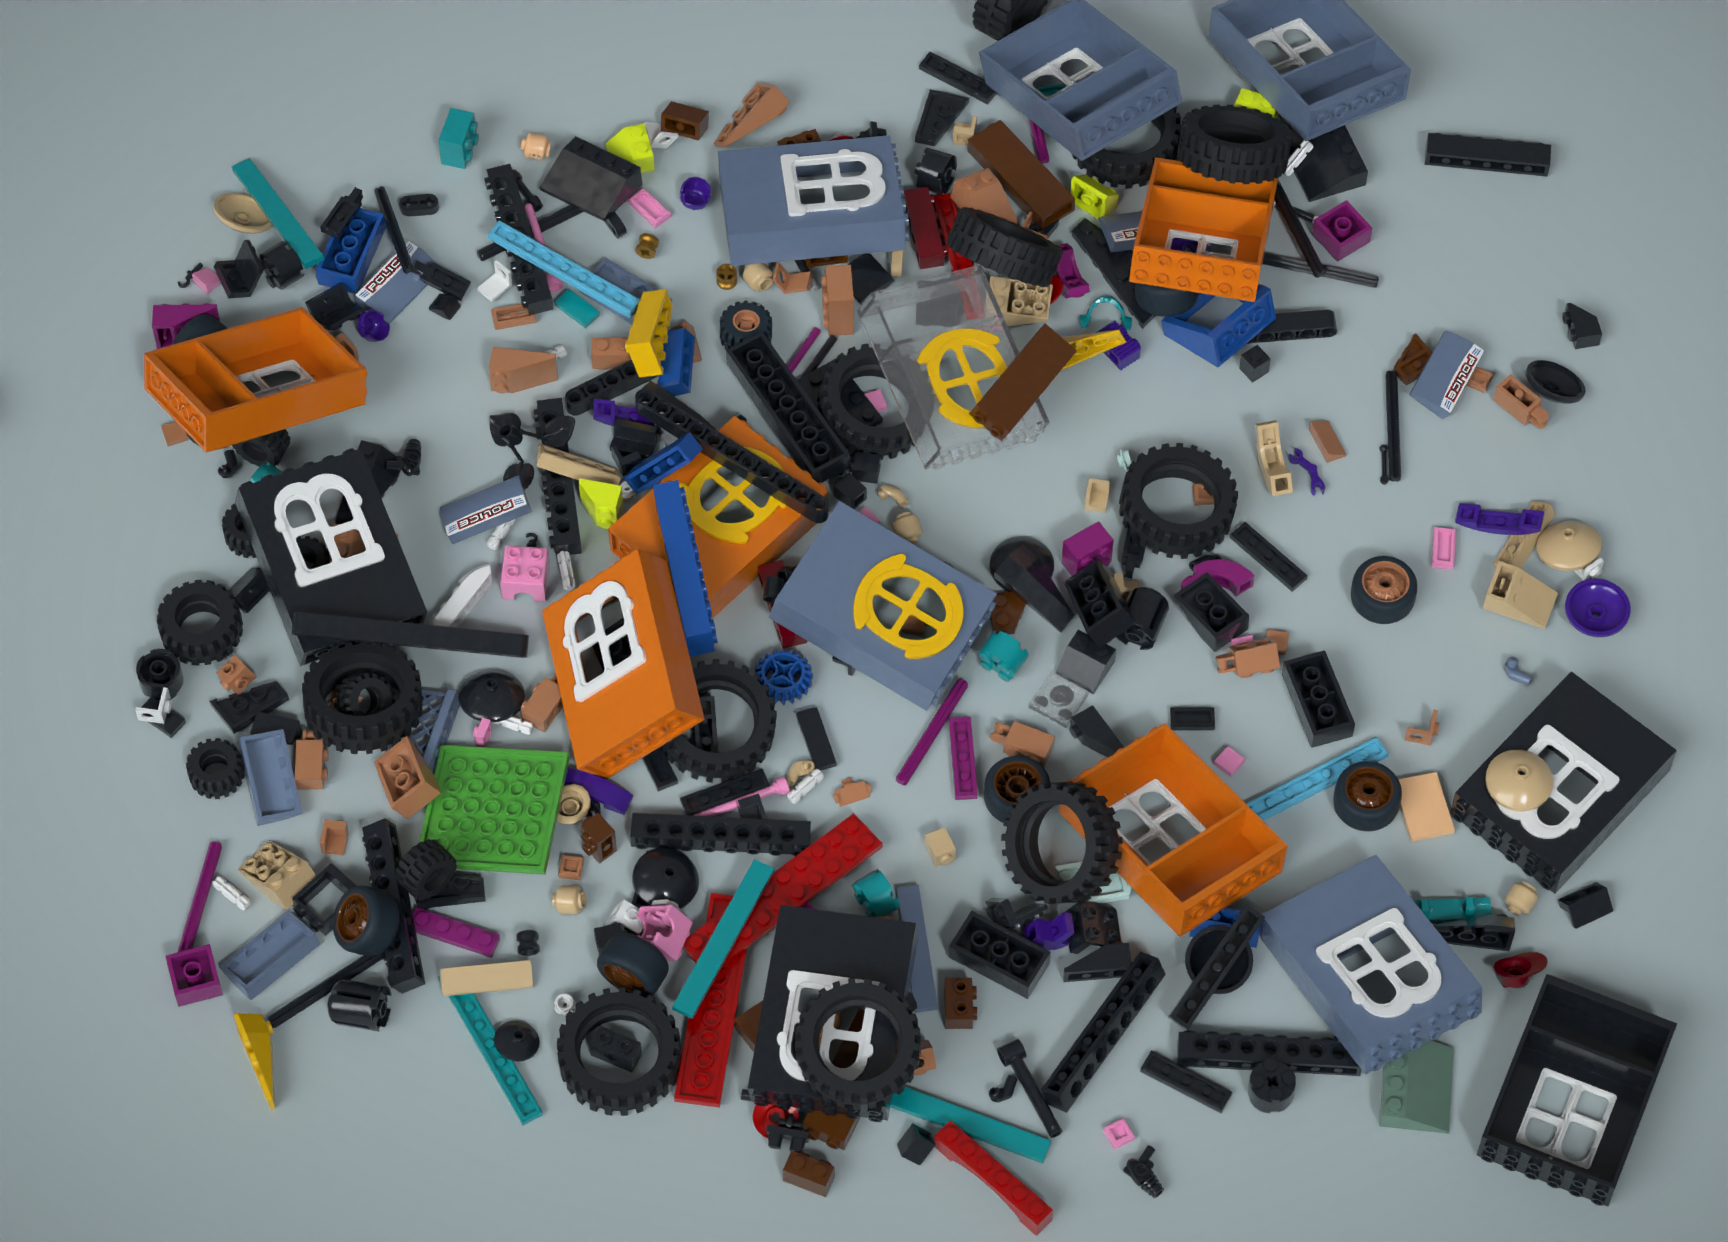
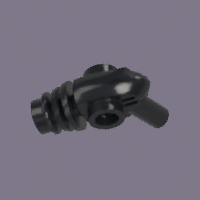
M410 439L402 456H397L396 461H385V469L402 470L406 476H419V466L421 463L420 441Z
M1148 1145L1139 1159H1128L1123 1172L1130 1176L1137 1186H1141V1189L1148 1193L1149 1196L1157 1198L1162 1194L1164 1188L1159 1183L1157 1176L1154 1175L1152 1170L1154 1164L1149 1160L1155 1149Z

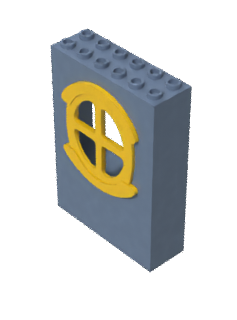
M839 501L775 599L769 618L927 711L931 704L933 706L937 704L943 690L946 689L951 681L954 672L956 673L964 656L968 654L972 647V643L977 639L982 627L989 620L997 604L994 601L997 593ZM908 577L918 580L919 586L911 599L904 601L883 589L882 583L891 578ZM927 588L933 589L943 602L945 620L942 622L916 607L917 602ZM876 595L886 599L902 610L901 615L891 629H886L875 615L872 600ZM909 616L920 619L937 631L934 636L923 640H910L899 636V631Z

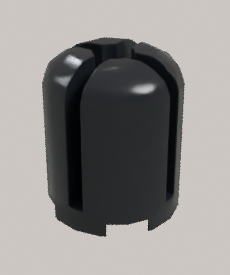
M1135 588L1130 591L1126 603L1136 623L1116 638L1125 645L1131 642L1141 646L1140 650H1149L1153 648L1169 611V603L1160 592L1152 588Z
M346 979L338 981L333 986L327 1003L331 1021L337 1025L380 1032V1027H386L391 1009L387 1008V995L392 996L388 986Z

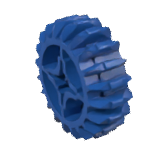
M782 648L779 653L774 649L772 655L766 653L765 659L760 658L759 665L755 666V673L761 677L760 684L762 686L764 684L768 685L770 689L769 696L774 697L775 704L781 701L785 705L788 700L793 704L794 698L801 701L802 694L807 695L808 688L812 686L813 673L811 672V665L808 664L806 657L801 658L800 652L794 655L792 649L789 652H785V649ZM772 669L773 675L767 680L766 675ZM799 673L801 677L797 683H794L793 679Z

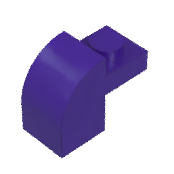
M1063 912L1052 921L1035 919L1023 928L1025 939L1046 950H1057L1067 946V939L1074 935L1072 913Z

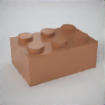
M851 265L825 266L826 275H822L824 328H828L829 336L854 335V296Z

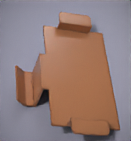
M851 777L842 780V786L844 787L836 789V794L833 795L835 803H839L840 807L869 798V793L872 792L870 783L866 784L865 780L854 783Z

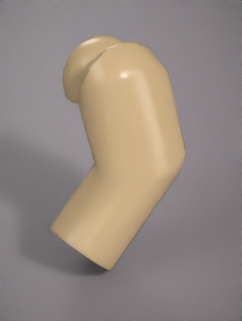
M885 484L877 492L878 496L883 500L887 499L888 496L892 497L901 508L909 503V500L899 488Z
M811 760L794 763L786 777L787 784L794 786L798 777L811 773L815 767L814 763Z

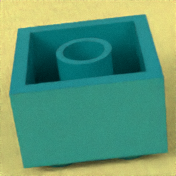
M450 108L438 140L441 164L465 169L467 163L471 162L473 157L472 149L474 146H477L479 141V134L476 132L478 122L475 121L473 112Z

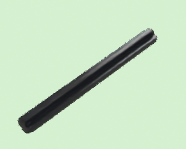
M1278 180L1275 200L1314 277H1322L1325 275V269Z
M380 186L374 192L382 214H384V219L403 272L408 274L414 271V266L385 187Z
M569 205L538 220L541 233L584 211ZM493 242L477 250V256L480 261H485L505 251V248Z
M1267 252L1264 254V265L1313 275L1305 260ZM1322 264L1325 269V275L1322 277L1376 288L1378 285L1379 277L1376 275Z
M1389 370L1385 375L1389 480L1398 482L1401 480L1397 372Z
M385 952L375 956L363 955L268 1016L267 1020L270 1021L272 1028L278 1027L329 994L338 981L344 979L351 980L382 960Z

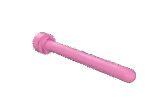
M528 203L524 208L535 241L546 246L533 206ZM546 272V280L550 292L561 290L564 286L562 280Z
M783 776L775 779V782L769 787L693 816L715 817L736 809L737 800L759 794L760 799L773 794L783 796L788 794L790 790Z

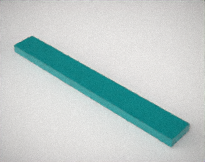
M248 158L231 166L233 173L290 249H293L305 269L324 261L323 254L252 160Z
M755 859L753 860L674 1002L672 1010L689 1018H694L774 873L773 867Z
M475 994L448 996L522 1126L543 1116L541 1108L515 1063L506 1059L497 1051L494 1044L496 1031Z
M905 1086L904 1091L900 1095L897 1093L892 1095L891 1108L942 1127L949 1121H952L969 1137L1042 1164L1051 1145V1140Z

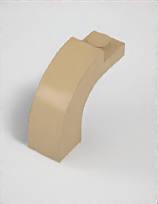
M1277 420L1256 423L1257 455L1262 476L1269 493L1272 496L1293 493L1291 472L1286 467L1282 455Z

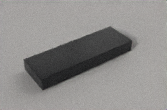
M817 707L797 712L796 718L811 761L815 765L814 769L821 771L836 767L837 762Z

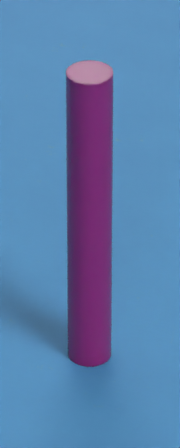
M813 328L787 365L792 373L821 333L819 328Z

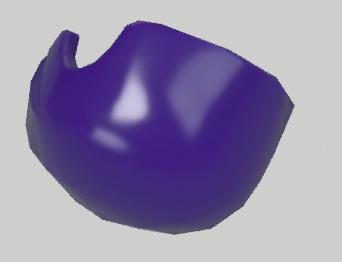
M689 177L685 180L680 189V200L683 205L691 210H700L708 205L711 197V186L708 182L700 177Z
M376 310L364 311L357 320L359 335L369 342L382 341L389 334L390 325L384 321V314Z

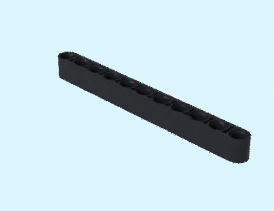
M640 389L636 392L635 404L639 415L678 439L690 432L703 448L701 453L815 523H823L828 519L829 502L824 496L649 389Z
M293 612L292 635L517 658H527L529 635Z

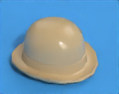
M576 784L564 786L557 818L558 823L574 824L581 821L587 815L590 808V796L583 786Z

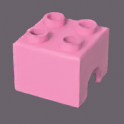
M505 546L500 582L502 599H515V594L527 593L533 596L534 601H546L550 567L548 548Z
M673 905L641 906L636 917L643 924L642 936L638 935V937L656 947L665 956L667 961H677L682 954L685 940L690 935V928L693 922Z

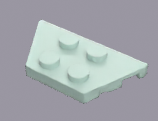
M1082 862L1056 866V874L1063 881L1070 880L1078 872ZM1118 873L1110 874L1111 883L1108 886L1100 887L1102 892L1099 895L1091 896V899L1083 902L1101 904L1129 899L1132 887Z

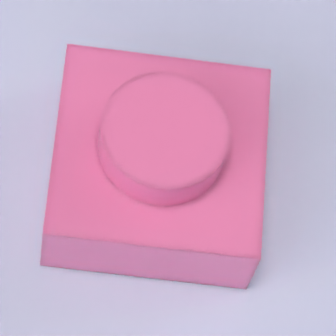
M482 718L480 725L475 726L473 737L476 740V747H486L492 732L491 720Z

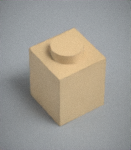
M945 827L924 835V846L935 867L948 865L956 859V848Z

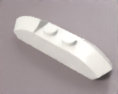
M489 564L479 566L466 573L458 581L460 586L453 590L452 597L448 602H444L441 605L438 613L431 615L427 625L458 628L492 585Z

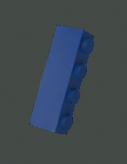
M689 432L637 464L624 479L633 491L639 494L690 463L703 448Z

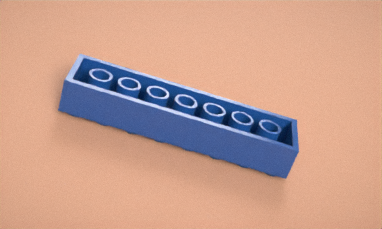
M678 480L652 485L689 656L715 652L714 643H718L716 629L699 560L698 548L695 542L693 525L691 524L689 507L687 506L684 487L680 488Z

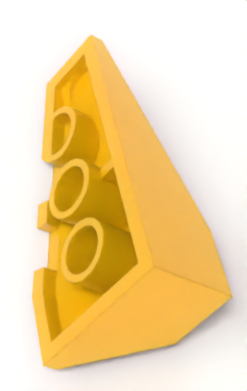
M1120 330L1062 337L1077 350L1062 370L1126 343V340Z
M234 1014L240 1039L270 1110H274L273 1047L270 1036L274 1032L270 1021L265 1022L262 1014Z

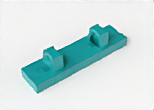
M1490 897L1413 900L1432 924L1492 915Z

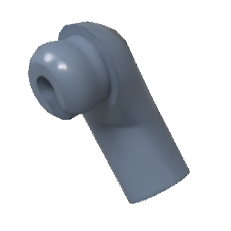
M1509 657L1505 663V670L1509 678L1528 686L1532 676L1520 671L1518 666L1519 660L1516 657Z

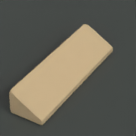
M543 444L538 446L536 465L539 468L576 480L581 478L618 485L621 480L619 471L616 468Z
M1531 502L1527 510L1544 511L1545 513L1541 532L1511 535L1494 561L1493 565L1495 567L1501 561L1522 569L1537 545L1539 536L1547 529L1555 516L1551 503Z
M531 961L440 969L442 996L533 988Z

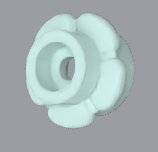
M1121 449L1120 454L1117 455L1119 466H1124L1125 470L1132 463V458L1129 450L1123 451Z

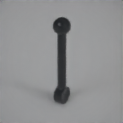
M1383 444L1379 447L1382 453V476L1380 483L1386 485L1389 481L1388 476H1386V451L1388 447Z

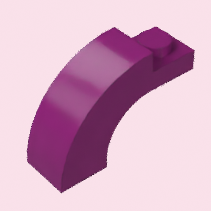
M1068 243L1058 245L1063 250V255L1054 275L1058 276L1062 281V294L1066 299L1082 297L1090 292V288L1078 270L1074 250Z
M1221 559L1208 560L1194 566L1193 576L1190 575L1183 580L1181 590L1208 572L1221 587L1228 589L1237 597L1253 587L1255 575L1244 566L1233 561Z

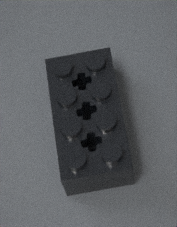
M1099 558L1063 582L1086 633L1100 648L1136 623L1112 572Z
M1326 651L1284 661L1282 677L1311 748L1353 737L1355 722Z
M974 911L970 912L949 945V958L1026 999L1029 998L1050 964V951Z

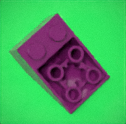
M217 304L153 305L152 330L157 349L172 345L180 330L196 316L206 314L220 322Z

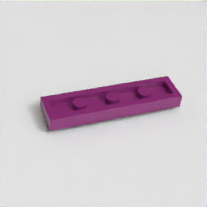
M971 717L949 718L955 800L977 799Z
M415 908L413 913L417 934L490 958L493 957L500 941L499 934L426 910Z

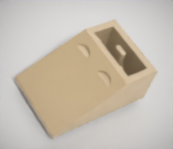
M991 276L986 303L987 318L984 319V324H993L994 326L1007 325L1010 327L1048 321L1053 285L1050 284L1048 287L1033 286L1016 279Z
M1499 561L1488 588L1483 609L1545 629L1558 592L1521 568Z
M270 840L237 869L240 874L272 902L285 910L293 905L292 898L316 877L307 861Z

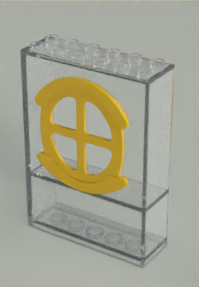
M981 265L871 292L857 310L925 469L933 468L936 470L942 468L947 463L954 465L969 457L972 460L987 452L988 454H994L1002 448L1012 449L1020 443H1025L1026 445L1033 443L1037 440L1036 437L1045 431L1044 428L1050 423L1038 398L1001 442L998 438L992 436L982 424L977 423L969 414V410L959 406L947 394V389L967 384L978 403L983 396L977 381L995 376L1000 377L1019 354ZM970 346L980 350L991 359L995 368L978 373L972 372L962 347ZM953 350L964 372V376L943 381L939 373L940 361L946 351Z

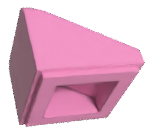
M210 268L192 274L193 282L207 294L221 283L218 275Z

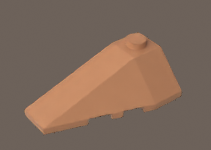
M758 82L742 100L744 105L742 109L735 111L732 115L734 117L733 122L724 127L713 144L717 147H727L777 116L782 115L790 101L775 85Z

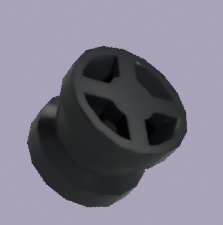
M524 930L516 934V940L519 942V946H517V953L519 955L532 956L540 952V946L537 944L539 940V933L537 931Z

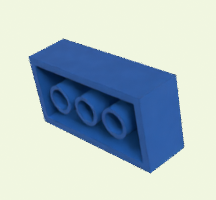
M360 208L339 240L330 237L323 253L324 261L320 262L316 269L319 285L333 287L341 282L344 284L347 292L356 294L360 290L386 229L384 214Z

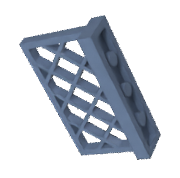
M422 689L423 706L428 705L431 711L419 717V723H421L424 729L415 735H410V739L415 743L417 750L423 756L433 775L441 745H446L460 707L459 696L455 690H447V693ZM436 699H443L442 704L434 709L430 705V702ZM434 715L436 718L435 723L426 728L423 721ZM427 734L429 736L428 742L419 746L416 740ZM394 744L388 745V750L391 749L394 746Z

